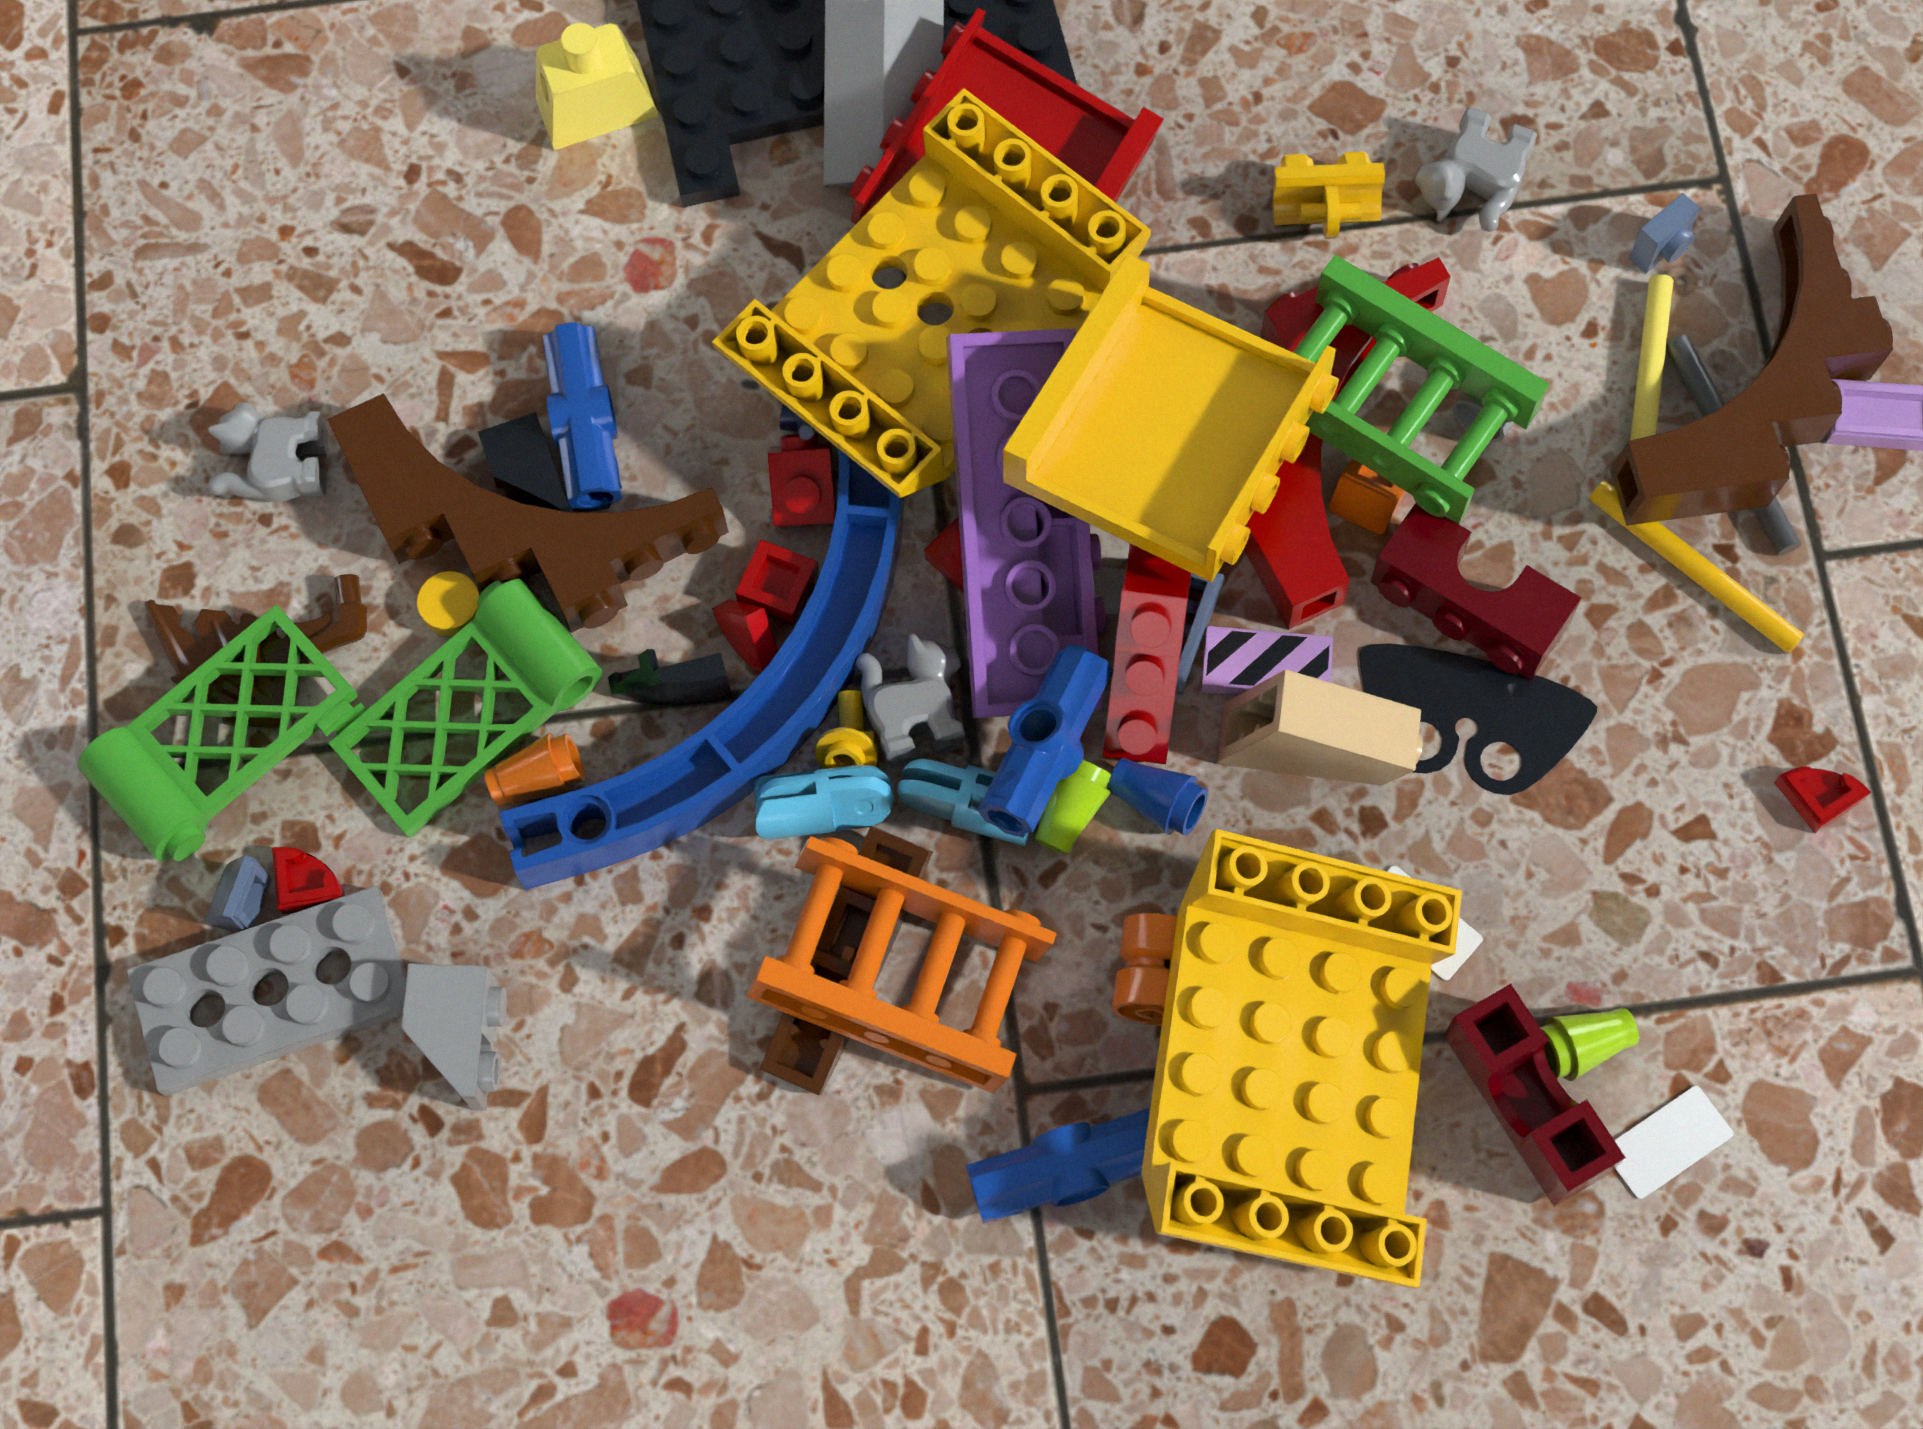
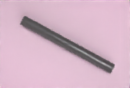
M1680 335L1666 344V349L1703 417L1714 413L1725 405L1688 335ZM1776 497L1767 507L1753 508L1778 555L1790 553L1801 545V541Z

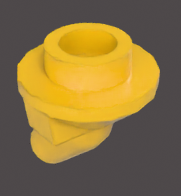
M861 691L838 692L839 727L830 729L819 737L815 746L817 762L822 769L853 765L876 767L879 746L875 732L864 731Z

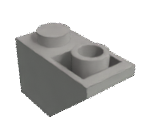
M408 963L402 1030L472 1110L486 1111L488 1091L496 1092L500 1081L499 1052L492 1051L494 1027H503L506 1018L507 995L505 987H498L499 982L487 966Z

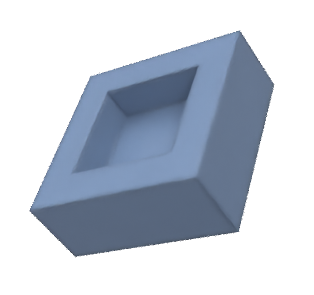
M1684 193L1680 194L1640 229L1629 259L1645 274L1651 271L1663 259L1668 263L1676 261L1695 239V235L1691 233L1700 207Z

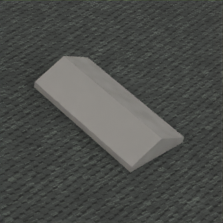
M825 0L824 187L851 188L866 164L874 169L885 154V151L880 149L879 146L889 126L897 116L906 121L916 105L910 101V97L919 79L927 69L936 73L943 63V54L940 51L943 46L944 0Z

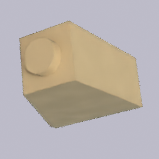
M1285 669L1224 703L1217 763L1233 767L1382 786L1415 771L1423 747L1422 736L1419 733L1421 709Z

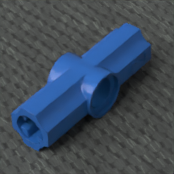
M577 322L556 325L554 330L543 335L546 368L552 393L546 397L553 439L556 448L560 449L567 500L570 508L584 509L588 512L607 509L614 502L622 500V485L613 439H618L616 418L608 384L604 385L597 335L594 326H583Z
M1067 644L1064 650L1057 652L1035 698L1021 704L1010 716L1008 732L1012 743L978 808L979 813L986 822L995 825L1006 834L1022 838L1025 837L1026 833H1033L1058 781L1069 777L1082 763L1084 750L1080 737L1113 673L1106 659L1092 653L1087 647Z
M1146 1108L1091 1127L1088 1122L1062 1126L1039 1135L1032 1141L1033 1145L966 1165L983 1224L991 1221L995 1222L1004 1217L1018 1215L1049 1203L1053 1207L1077 1204L1105 1193L1110 1189L1109 1185L1140 1176L1150 1109Z

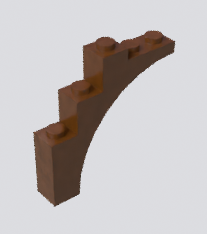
M1816 193L1793 196L1772 228L1781 266V314L1773 349L1761 373L1749 387L1714 413L1674 431L1628 441L1611 467L1610 473L1626 526L1769 506L1790 479V460L1785 447L1820 442L1842 414L1841 391L1838 384L1831 379L1870 380L1893 351L1892 328L1890 323L1882 317L1876 297H1851L1852 284L1850 276L1844 268H1841L1833 244V226L1829 218L1823 215Z
M384 393L327 419L398 564L409 559L419 560L427 558L436 553L443 543L455 538L481 592L497 580L499 582H508L514 579H521L527 583L531 576L541 572L571 632L583 627L587 629L600 627L611 621L617 615L618 610L627 607L628 604L620 584L630 579L632 581L647 579L659 572L664 563L685 553L698 554L714 546L719 541L720 536L729 533L723 507L712 487L664 505L618 513L563 512L521 504L478 487L439 462L406 429Z

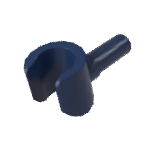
M782 405L780 430L798 433L804 440L811 439L815 429L787 406Z

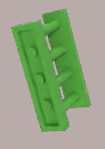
M1335 254L1321 272L1315 301L1323 307L1324 311L1292 353L1316 363L1326 346H1329L1344 325L1356 326L1374 337L1376 344L1334 401L1330 402L1325 412L1320 414L1313 410L1305 426L1310 428L1309 432L1411 494L1415 502L1429 514L1437 517L1446 516L1460 524L1467 513L1475 490L1462 480L1504 422L1512 421L1525 430L1528 428L1540 410L1550 383ZM1405 356L1427 369L1430 375L1388 433L1385 434L1355 414L1396 357ZM1459 389L1481 402L1483 408L1442 466L1439 467L1408 447L1449 390Z

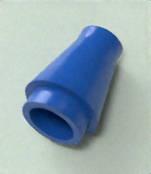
M1122 758L1116 764L1107 785V789L1111 794L1122 799L1167 835L1172 834L1174 831L1184 836L1188 835L1198 823L1208 797V790L1197 785V778L1195 776L1138 764L1126 758Z

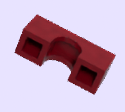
M1415 503L1377 556L1370 583L1377 586L1382 596L1394 605L1403 608L1410 606L1431 619L1436 629L1445 636L1457 641L1464 639L1484 651L1488 659L1499 669L1511 674L1520 673L1532 681L1570 625L1582 598L1528 565L1525 566L1516 581L1503 590L1488 592L1471 586L1460 574L1458 565L1463 559L1472 532L1446 516L1437 517L1429 514Z
M1512 984L1505 986L1453 1017L1443 1035L1554 1207L1611 1174L1626 1158L1589 1101L1586 1099L1581 1103H1577L1558 1082L1545 1055V1045L1549 1040Z

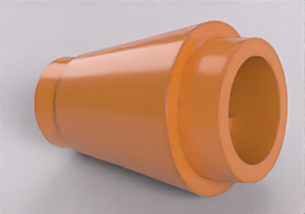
M548 733L500 762L496 767L486 770L485 780L493 801L497 806H501L509 802L516 803L572 792L573 785L585 781V770L579 751L570 735L566 733L554 737L551 733Z

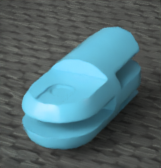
M915 759L909 762L902 770L901 774L906 780H902L897 784V792L905 805L926 814L951 820V827L1018 846H1026L1029 833H1026L1024 838L1006 834L995 825L986 822L978 811L996 772L972 765L962 769L927 759Z
M853 765L761 776L754 783L756 831L760 838L773 840L867 828L881 823L891 813L895 797L893 793L894 788L885 772L870 765Z

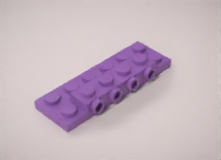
M1075 328L950 334L946 338L973 718L1011 716L1021 704L1034 699L1057 652L1064 650L1067 644L1087 647L1092 653L1099 656L1097 634H1104L1106 613L1103 598L1101 596L1094 597L1093 572L1099 571L1101 567V545L1098 534H1090L1089 523L1003 482V449L1076 336ZM1102 695L1094 710L1103 709Z

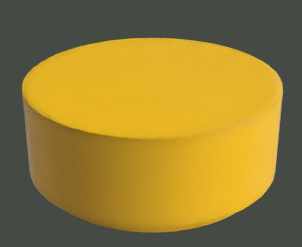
M455 571L441 572L429 578L422 585L417 597L418 611L424 623L432 632L444 637H453L475 618L479 607L477 600L480 593L475 583L468 576Z

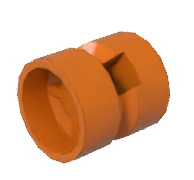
M1139 913L1124 918L1119 956L1128 966L1116 973L1112 1001V1012L1119 1017L1142 1024L1162 1026L1177 916L1160 913Z

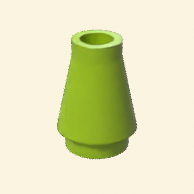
M1082 759L1081 765L1073 774L1066 779L1058 781L1041 815L1039 827L1033 840L1056 852L1069 855L1074 842L1111 792L1106 789L1111 774Z
M1619 1008L1609 1012L1549 1017L1545 1025L1540 1027L1549 1040L1545 1045V1055L1557 1079L1563 1077L1568 1081H1574L1624 1049L1636 1046L1639 1042L1637 1024L1632 1014L1626 1008Z

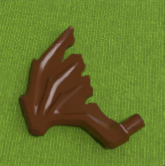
M343 574L335 577L336 608L314 620L302 623L293 622L322 654L363 639L367 632V607L361 602L360 582L357 575ZM154 600L145 602V608L171 665L176 671V674L171 677L175 684H179L258 619L254 615L243 613L238 625L232 621V617L224 610L201 609L198 617L195 619L200 639L196 642L190 633L181 627L180 616L173 606L156 604ZM276 630L258 644L256 663L288 664L290 639L286 635L281 639ZM301 652L300 664H309L310 661ZM244 656L237 662H243ZM220 675L208 686L207 702L210 704H238L242 675ZM254 676L250 705L282 706L286 676ZM222 717V721L224 724L235 725L236 717ZM249 717L248 726L279 729L281 718Z

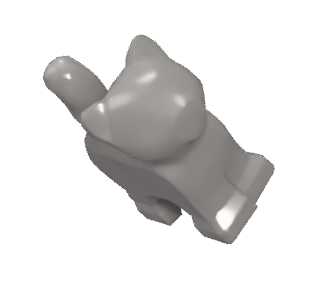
M1468 106L1459 124L1460 133L1449 145L1444 158L1422 165L1415 177V184L1421 189L1425 203L1436 211V221L1441 222L1447 217L1451 209L1460 200L1465 187L1488 200L1479 213L1481 228L1487 232L1497 229L1499 217L1511 206L1522 185L1525 163L1529 161L1537 133L1514 124L1509 129L1506 142H1493L1486 136L1491 123L1490 115Z
M240 402L235 404L230 412L221 416L217 425L208 428V432L219 440V451L222 454H245L251 452L248 474L240 475L232 472H222L213 476L208 482V488L212 494L232 493L240 497L261 498L269 502H282L299 496L322 497L326 495L327 471L326 469H319L318 457L306 458L303 461L306 455L328 456L329 433L324 423V418L319 411H309L302 418H290L287 416L265 418L258 413L253 404Z
M911 633L908 640L907 668L913 681L886 685L882 684V668L874 656L870 653H862L857 657L856 666L862 672L861 694L867 710V716L873 730L880 738V745L887 761H890L892 767H899L915 759H920V755L911 738L920 733L927 732L929 734L935 752L938 755L963 746V739L966 736L962 723L955 718L954 698L950 689V681L955 672L961 667L960 657L955 648L945 647L935 639L919 640L915 633Z

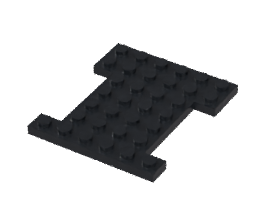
M637 0L683 208L741 196L729 145L824 125L825 0ZM944 0L943 44L958 21L966 26L977 8H980L986 12L982 24L984 30L1077 85L1054 0Z

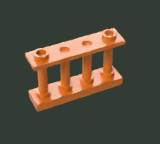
M810 836L798 856L795 868L813 874L814 878L785 956H778L776 959L765 955L753 976L746 998L994 1093L1009 1078L1017 1053L1001 1048V1041L996 1036L1022 959L1024 957L1037 963L1053 945L1057 933L1040 927L1041 922L1029 913L1014 909L1002 912L858 855V850L844 840L834 837H823L820 840ZM839 885L874 898L876 901L848 979L841 980L837 984L814 975L815 970L810 963ZM902 909L935 922L937 926L910 1003L899 1008L876 999L877 993L872 988L898 915ZM963 933L996 946L998 950L972 1027L960 1032L938 1023L939 1017L935 1014V1010Z

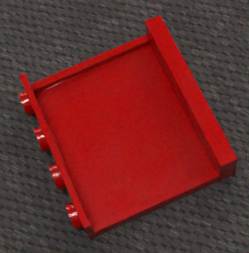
M977 8L966 26L958 21L951 29L940 51L946 58L938 71L935 73L927 69L919 79L910 97V101L916 105L906 121L897 116L889 126L879 146L880 149L885 151V154L874 169L866 164L854 181L848 195L855 200L851 222L857 224L925 155L923 128L963 88L1115 203L1153 144L1164 118L1144 106L1136 119L1131 118L984 30L982 24L986 12Z

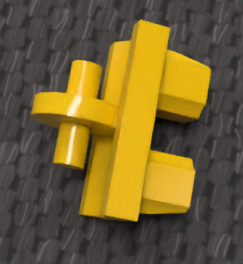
M1365 151L1344 152L1340 157L1336 158V165H1313V160L1307 157L1306 154L1284 155L1281 158L1280 167H1275L1273 225L1322 223L1324 238L1332 239L1338 238L1340 223L1381 221L1382 189L1385 183L1384 164L1371 163Z

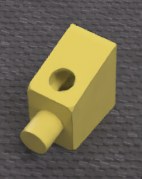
M575 23L563 31L561 39L541 45L536 50L535 98L554 150L659 117L658 109L641 64L617 24L609 23L593 28L586 23Z

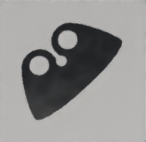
M1391 643L1368 645L1360 651V668L1364 692L1421 709L1420 722H1427L1440 732L1442 747L1439 753L1433 758L1418 760L1413 773L1427 774L1436 772L1450 764L1456 754L1459 743V736L1456 733L1455 725L1463 718H1470L1478 726V732L1475 737L1468 741L1465 752V766L1471 779L1481 788L1492 793L1513 795L1526 790L1555 767L1586 732L1597 714V706L1592 700L1574 689L1537 675L1531 681L1520 673H1507L1490 661L1448 651ZM1506 742L1519 752L1521 768L1518 774L1511 779L1503 781L1495 780L1483 771L1481 754L1489 744Z

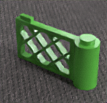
M514 579L508 582H499L497 580L485 588L478 597L477 604L479 607L472 621L367 709L361 702L353 708L356 712L335 729L338 735L328 742L408 837H412L483 776L486 770L491 769L557 711L567 710L582 701L594 690L602 677V668L521 579ZM477 642L488 654L485 680L454 679L456 659ZM498 668H500L511 681H497ZM442 671V679H435L434 677ZM419 690H440L437 721H405L408 699ZM452 691L484 692L480 723L449 722ZM496 692L522 693L534 706L514 724H492ZM394 712L393 720H385ZM371 731L391 732L388 763H363L351 748ZM404 732L435 733L431 765L400 764ZM447 734L479 735L477 756L465 766H444ZM491 735H500L490 744ZM373 774L386 775L385 788ZM399 775L430 776L428 798L407 815L396 802ZM442 777H451L442 785Z
M275 604L126 727L113 728L94 739L80 755L77 766L84 777L157 860L166 861L174 859L175 861H181L193 855L203 845L206 838L204 832L210 819L317 730L320 729L328 736L351 717L356 711L350 703L358 697V694L280 607ZM277 628H280L290 639L288 664L256 663L258 644ZM301 652L312 664H300ZM244 656L243 662H237ZM220 675H242L238 704H206L209 684ZM254 676H286L282 706L250 705ZM298 677H325L336 689L316 707L295 706ZM194 697V703H187ZM171 715L192 716L188 746L161 745L150 732ZM204 716L236 717L232 747L201 746ZM249 717L281 718L278 738L266 748L245 747ZM293 719H300L292 726ZM173 758H186L184 771ZM199 759H231L228 780L206 797L195 784ZM243 760H251L242 767Z

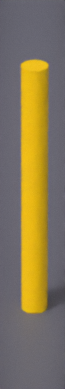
M1603 480L1590 495L1589 500L1787 654L1805 636L1804 633L1660 522L1626 526L1616 489L1607 481Z

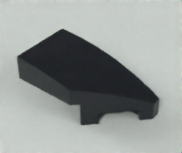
M536 412L478 431L496 487L503 489L508 499L521 504L571 512Z
M647 649L638 655L640 668L621 673L614 672L608 677L612 697L636 703L691 705L733 698L721 653L660 667L655 650Z

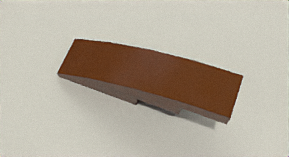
M870 826L858 855L922 879L933 851L877 827ZM840 886L810 963L815 970L814 975L837 984L841 980L848 979L876 899ZM900 910L874 986L907 915V911ZM783 1012L760 1070L820 1096L850 1038Z

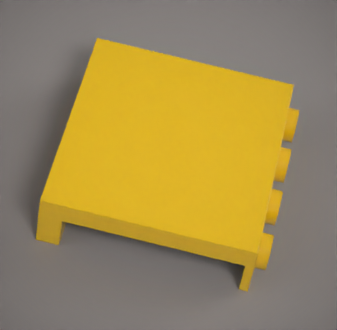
M1127 254L1004 447L1003 482L1212 583L1224 561L1234 565L1240 557L1250 535V529L1245 526L1254 510L1264 514L1270 506L1280 484V478L1275 475L1283 461L1286 460L1293 464L1300 455L1310 428L1305 426L1313 410L1323 414L1330 404L1339 382V378L1331 375L1336 349L1327 345L1317 363L1305 359L1149 287L1150 264Z

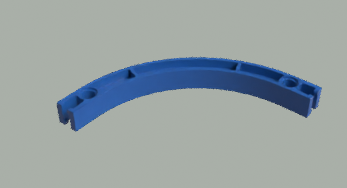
M838 448V499L829 549L810 599L795 628L770 664L737 700L709 724L666 753L622 775L576 791L499 812L503 829L513 845V850L509 851L513 869L525 890L602 869L653 851L705 825L749 796L754 791V783L759 777L773 775L794 756L826 720L838 702V692L845 691L858 671L856 666L857 657L862 653H867L877 633L893 587L902 542L904 497L899 498ZM590 819H600L606 822L604 830L593 839L583 840L575 837L581 824ZM560 832L562 836L560 844L526 857L523 856L522 850L526 849L524 839Z

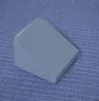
M244 855L226 865L205 919L209 925L236 933L254 927L271 882L270 875L254 857Z

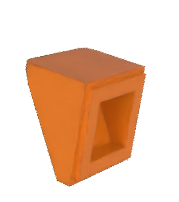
M1352 458L1340 476L1329 504V511L1369 531L1382 535L1391 523L1406 491Z

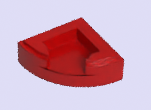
M731 599L713 607L712 610L717 623L732 648L749 666L762 673L778 652L765 609Z
M1810 766L1789 770L1781 774L1774 782L1814 833H1817L1864 801L1871 793L1863 783L1852 775L1844 772L1841 775L1825 769H1812Z
M272 848L277 909L283 915L296 913L345 896L340 881L321 860L297 848Z

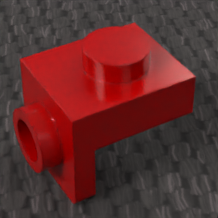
M814 433L813 437L809 440L802 439L799 434L780 436L781 446L770 447L767 453L774 527L834 523L836 510L831 443H818L817 433Z

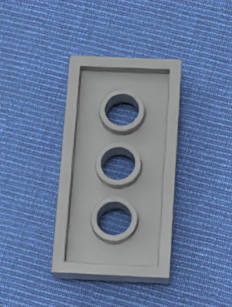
M377 885L127 969L157 1090L164 1096L402 1016L407 979L384 895ZM337 953L350 956L351 969L344 980L336 984L320 982L318 971L325 958ZM275 974L283 975L287 978L288 990L280 1002L271 1006H263L257 1003L256 990L263 979ZM209 996L222 997L225 1002V1011L222 1018L210 1027L195 1026L193 1012L196 1005L202 999Z

